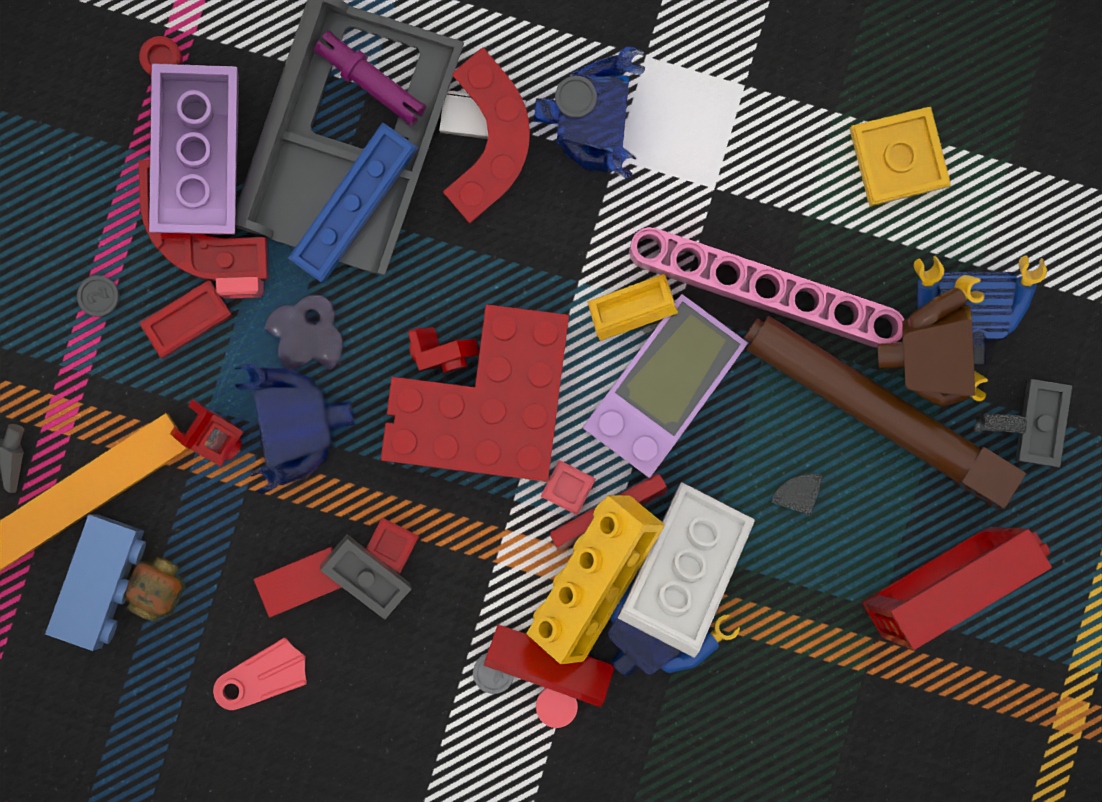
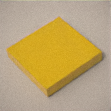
M931 106L853 125L849 128L869 207L951 186Z

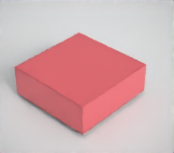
M259 277L216 278V293L224 299L262 298L264 296V281Z
M559 460L541 497L578 515L596 478Z

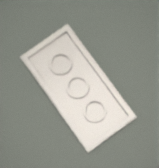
M681 482L662 521L665 527L644 560L618 619L695 658L701 649L755 519Z

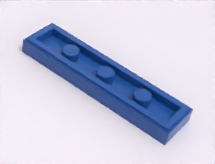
M382 122L288 259L318 281L324 283L415 154L418 147Z

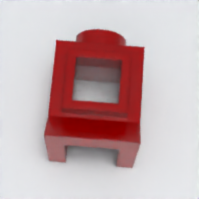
M192 399L188 406L198 414L197 418L186 434L174 427L170 435L184 447L193 450L221 467L225 459L231 460L239 452L242 444L240 436L243 431L232 422Z

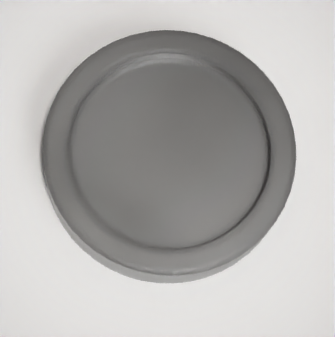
M485 653L474 665V681L486 693H501L509 688L514 676L483 666L487 653Z

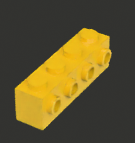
M607 495L597 505L593 513L594 519L585 534L580 536L573 547L574 553L565 568L554 578V587L546 601L534 612V621L526 634L559 664L584 662L665 527L662 521L631 496Z

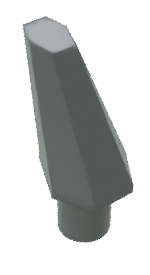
M9 424L4 439H0V473L2 485L9 493H16L24 454L20 444L24 428L17 424Z

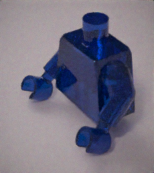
M627 46L620 51L619 55L597 60L571 74V76H582L588 79L596 89V105L592 112L583 118L574 119L563 115L553 99L536 98L534 122L557 124V144L562 146L564 154L585 170L610 173L614 171L624 178L632 176L633 172L622 168V164L626 159H637L636 155L623 148L630 77L624 74L625 72L635 75L644 73V66L632 65L633 58L638 54H644L643 50Z
M250 363L239 365L235 368V370H246L250 377L248 383L235 384V386L240 390L260 387L253 389L266 465L253 471L251 477L257 474L266 476L268 485L256 490L259 494H265L275 489L278 485H285L307 478L327 459L328 449L335 447L332 429L355 425V417L351 401L328 405L325 390L317 388L312 378L287 368H259L255 364Z

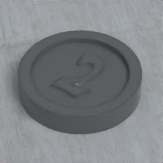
M570 76L564 79L556 89L555 102L557 108L563 115L569 118H583L590 114L596 105V89L588 79L582 76Z
M91 276L85 279L78 288V304L85 313L91 316H107L119 304V289L107 277Z

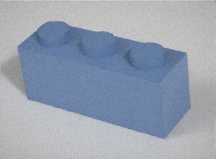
M98 514L88 515L47 627L46 635L91 651L102 648L104 643L109 644L118 623L117 620L113 619L118 603L121 605L125 603L126 591L131 589V587H127L130 581L127 580L132 564H139L146 547V542L141 540L144 530Z

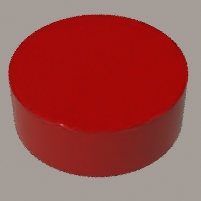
M153 37L147 40L140 50L139 59L141 66L151 77L152 64L182 65L183 63L181 50L173 40L167 37Z

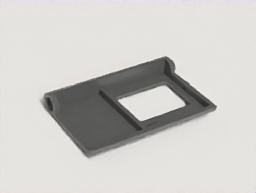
M307 0L236 204L235 227L295 248L364 150L315 134L312 130L333 68L331 63L314 52L318 40L333 50L321 36L327 31H331L342 41L344 33L352 28L416 48L420 52L407 92L421 103H424L426 109L423 115L419 116L411 108L407 107L409 111L415 114L418 121L413 126H409L403 119L398 117L394 130L417 146L418 149L339 261L340 263L373 274L385 276L464 42L349 6L342 0Z

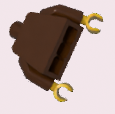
M963 275L958 278L954 288L933 298L911 313L909 319L902 321L903 342L878 344L879 369L905 367L906 388L914 390L916 395L938 406L965 401L969 397L976 401H983L986 393L976 387L980 383L988 382V379L974 371L970 306H964L966 301L980 303L984 300V293L979 291L970 292L971 287L975 283L980 282L981 279Z

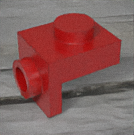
M433 327L416 328L408 332L411 341L410 353L413 360L417 363L419 371L442 368L443 373L453 372L467 367L466 359L480 354L476 339L456 340L440 346Z

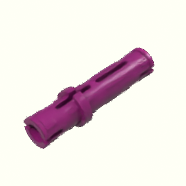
M327 31L321 37L333 50L318 40L314 48V52L317 55L322 56L339 69L341 77L347 82L353 80L403 119L407 125L413 126L418 121L415 114L409 111L407 107L411 108L419 116L423 115L426 105L367 61L368 56L362 51L355 52L331 31Z

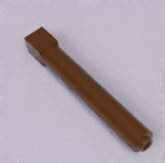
M769 315L764 321L756 318L743 338L750 342L746 349L748 352L953 479L954 484L994 509H1005L1026 475L1025 472L992 451L973 444Z

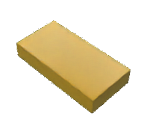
M665 273L587 301L596 334L600 341L678 313Z

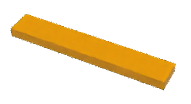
M165 413L0 520V572L189 450L170 435L173 428H177L170 415Z

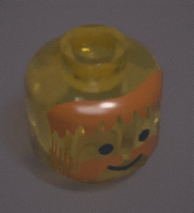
M156 556L153 563L149 561L139 562L128 581L124 598L129 602L127 609L154 622H157L159 617L171 616L186 585L185 580L176 574L179 566Z

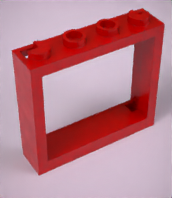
M986 527L861 601L882 638L915 650L1051 569L1052 566L1046 558L1050 551L1046 543L1041 542L1037 533H1031L1029 529Z

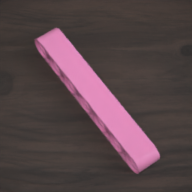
M643 228L634 235L629 249L630 258L641 269L659 275L665 273L668 278L878 348L880 343H896L903 336L902 321H904V318L893 308L657 228ZM643 239H652L659 245V255L651 259L644 258L638 252L637 244ZM682 252H691L698 259V268L692 272L681 270L677 265V255ZM721 265L733 267L737 273L736 283L733 285L720 283L716 276V269ZM768 278L775 284L776 293L773 298L766 299L759 296L755 288L758 279ZM805 291L813 296L815 305L812 311L803 312L798 309L795 304L797 292ZM843 304L850 307L854 315L851 325H842L835 319L834 311L837 305ZM876 318H885L891 323L892 334L890 338L884 339L875 333L874 322Z

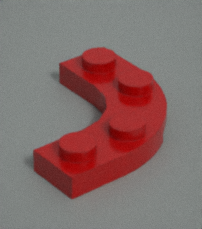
M484 47L452 73L453 77L479 106L487 121L488 139L483 154L471 168L443 191L469 223L499 199L514 183L525 163L530 140L529 118L523 99L516 86Z
M139 160V194L143 223L153 244L171 263L186 273L205 280L216 281V278L259 277L261 280H269L268 244L265 237L222 239L205 234L150 233V160Z

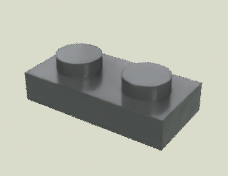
M1035 379L1027 380L1015 461L1055 468L1060 467L1072 385Z
M348 534L320 564V571L383 619L389 616L412 589L410 582Z

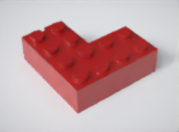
M486 305L475 387L392 377L387 415L395 417L394 424H385L381 460L548 482L569 315Z

